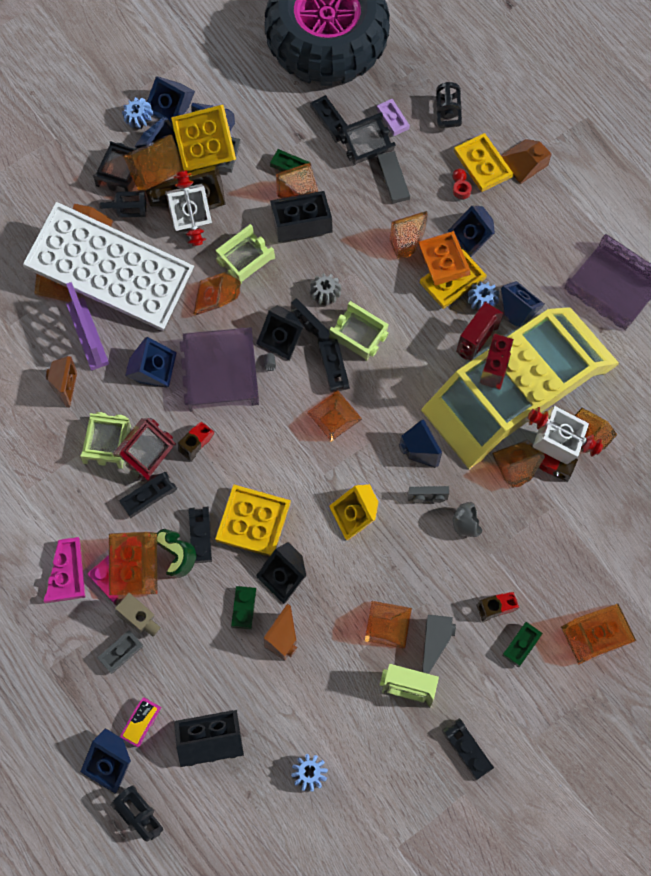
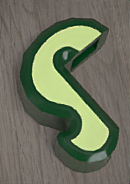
M161 529L155 536V543L175 556L166 575L178 578L186 576L192 570L196 560L195 548L191 543L177 540L180 537L178 532Z

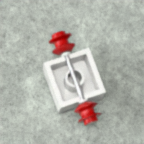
M187 170L178 171L173 178L178 179V183L175 186L181 189L166 192L175 231L190 228L191 230L186 233L191 238L188 243H192V246H199L203 244L206 238L201 236L204 230L197 226L212 223L205 188L202 184L191 186L194 183L189 180V176L192 173H188Z
M556 406L543 413L540 412V407H537L528 414L529 425L536 423L537 429H539L533 448L565 464H569L578 457L581 446L582 452L590 451L591 457L598 455L603 448V444H601L602 439L595 441L594 435L585 438L589 423Z

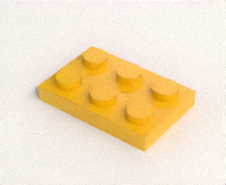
M485 133L454 147L453 152L481 192L513 177V172Z
M463 249L462 252L470 268L471 275L434 286L430 273L420 279L419 283L442 309L471 290L473 284L478 285V282L484 281L487 277L484 271Z

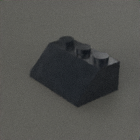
M325 191L270 200L278 242L333 233L332 215Z
M237 710L174 721L176 749L180 767L244 756Z

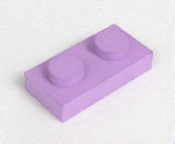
M393 99L377 105L376 110L378 113H383L382 119L393 136L409 130V123Z

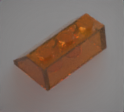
M131 532L109 534V595H127L128 593L132 595L158 594L157 533Z

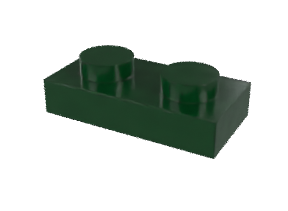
M277 149L270 162V167L303 180L310 168V162Z
M236 586L231 628L252 630L256 588Z
M525 622L502 656L519 668L543 633L528 622Z

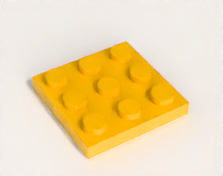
M224 105L171 117L184 170L191 171L236 160Z
M233 484L215 541L270 557L277 548L291 500Z

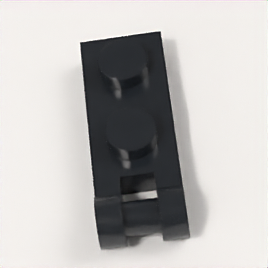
M324 95L311 102L310 107L331 134L334 142L337 143L340 141L339 134H341V131L338 132L336 129L339 127L342 129V127L347 126V123L327 96Z
M297 298L291 302V312L303 322L305 329L308 332H312L318 338V343L329 341V330Z
M338 339L319 342V350L330 393L336 392L337 389H350ZM341 377V381L335 382L334 378Z
M167 472L161 473L119 500L130 519L177 490V486L169 480L170 476ZM163 484L164 488L160 490L158 485Z
M209 506L203 507V509L189 508L190 543L196 551L195 563L212 562ZM196 517H203V522H196Z
M460 718L454 721V725L451 727L447 726L442 730L476 781L494 769V766ZM460 732L463 737L457 740L454 734Z

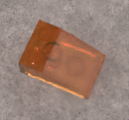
M172 134L124 155L137 190H147L174 176L176 172L184 170Z
M619 604L575 618L561 626L578 665L636 641Z

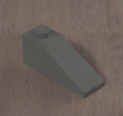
M428 614L423 651V673L429 674L448 645L451 636H455L456 624H452L453 617Z

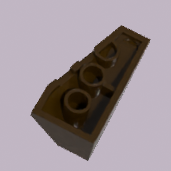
M217 164L190 172L192 174L189 176V180L194 182L191 186L199 184L204 186L209 209L226 205L223 184ZM172 178L146 187L145 192L150 206L169 207L166 192L181 189L175 186L178 183V179Z

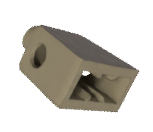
M130 593L115 608V614L140 634L145 630L154 637L161 628L153 621L154 614ZM143 616L145 620L139 622L136 617Z

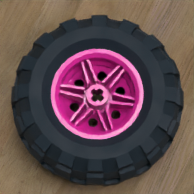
M269 0L265 9L264 22L267 45L272 55L277 58L278 63L289 74H297L301 81L309 84L312 80L319 81L321 86H332V82L341 81L342 84L353 81L356 75L362 76L374 66L376 60L382 56L389 37L390 13L385 0Z

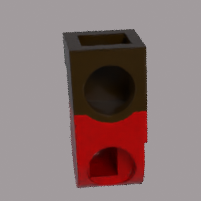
M203 422L198 423L178 442V452L189 461H192L201 448L211 440L214 431Z
M542 452L538 458L537 465L540 470L568 482L578 459L565 464Z
M514 592L502 593L481 599L476 605L482 622L514 612L520 608Z

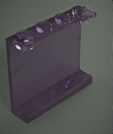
M605 234L599 246L572 279L568 278L564 289L570 295L582 300L586 306L594 308L601 316L610 319L617 327L627 330L651 300V263Z
M252 327L183 334V341H180V350L184 352L185 358H181L182 370H186V376H182L183 387H187V393L184 394L185 405H189L190 412L193 411L192 405L251 400L252 406L259 405Z

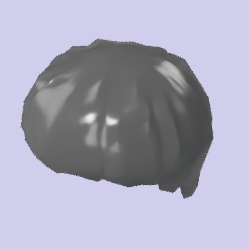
M466 502L459 505L452 519L456 533L466 537L480 536L482 528L479 526L475 504Z

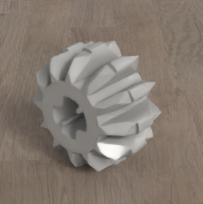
M323 272L322 277L316 275L315 281L310 283L312 299L314 301L318 300L319 305L326 302L328 306L329 301L335 303L336 298L341 296L340 290L342 286L339 284L338 278L333 279L332 274L326 277Z

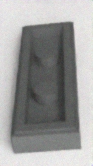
M395 151L377 155L392 204L410 200V194Z

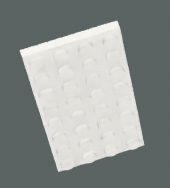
M58 202L55 203L23 263L24 268L67 287L66 283L72 282L76 292L161 331H164L194 269V265Z

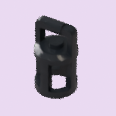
M445 82L438 85L436 88L438 127L451 128L461 126L460 86L454 82ZM450 88L455 89L456 92L450 94ZM445 89V94H442L440 91ZM457 98V103L452 102V100ZM458 117V120L441 121V118L452 119Z
M145 191L116 192L115 200H112V202L102 201L98 205L99 209L112 208L115 210L118 218L146 217L147 215ZM122 196H139V201H124ZM124 208H140V213L122 212H124Z
M134 785L125 789L110 804L127 823L128 828L131 831L136 830L144 841L148 842L155 839L163 831V827L153 816L155 810L147 804ZM129 799L140 811L136 816L125 805ZM150 823L154 829L147 832L145 827Z

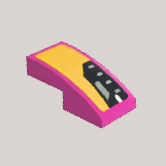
M143 697L120 737L136 747L141 746L162 707Z

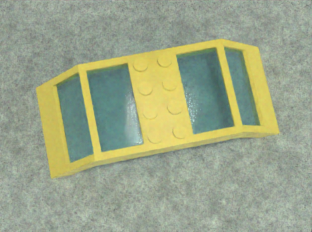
M571 307L547 309L507 336L514 339L501 390L479 384L489 353L488 349L457 370L421 409L468 469L482 461L504 438L529 422L527 417L532 409L540 407V412L542 413L593 376L605 375L619 364Z

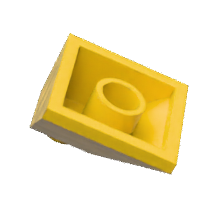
M370 484L355 485L329 505L346 540L351 539L376 519L378 499Z

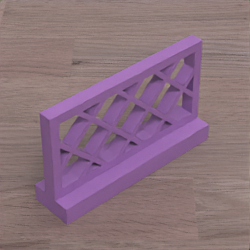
M72 282L66 283L72 299L66 305L91 371L109 365L84 297L78 299Z

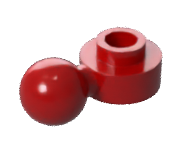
M456 169L452 174V178L456 182L453 187V195L458 199H467L472 190L471 184L465 181L467 174L463 169Z

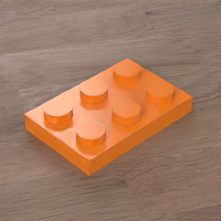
M454 231L418 242L434 286L471 275L470 268Z

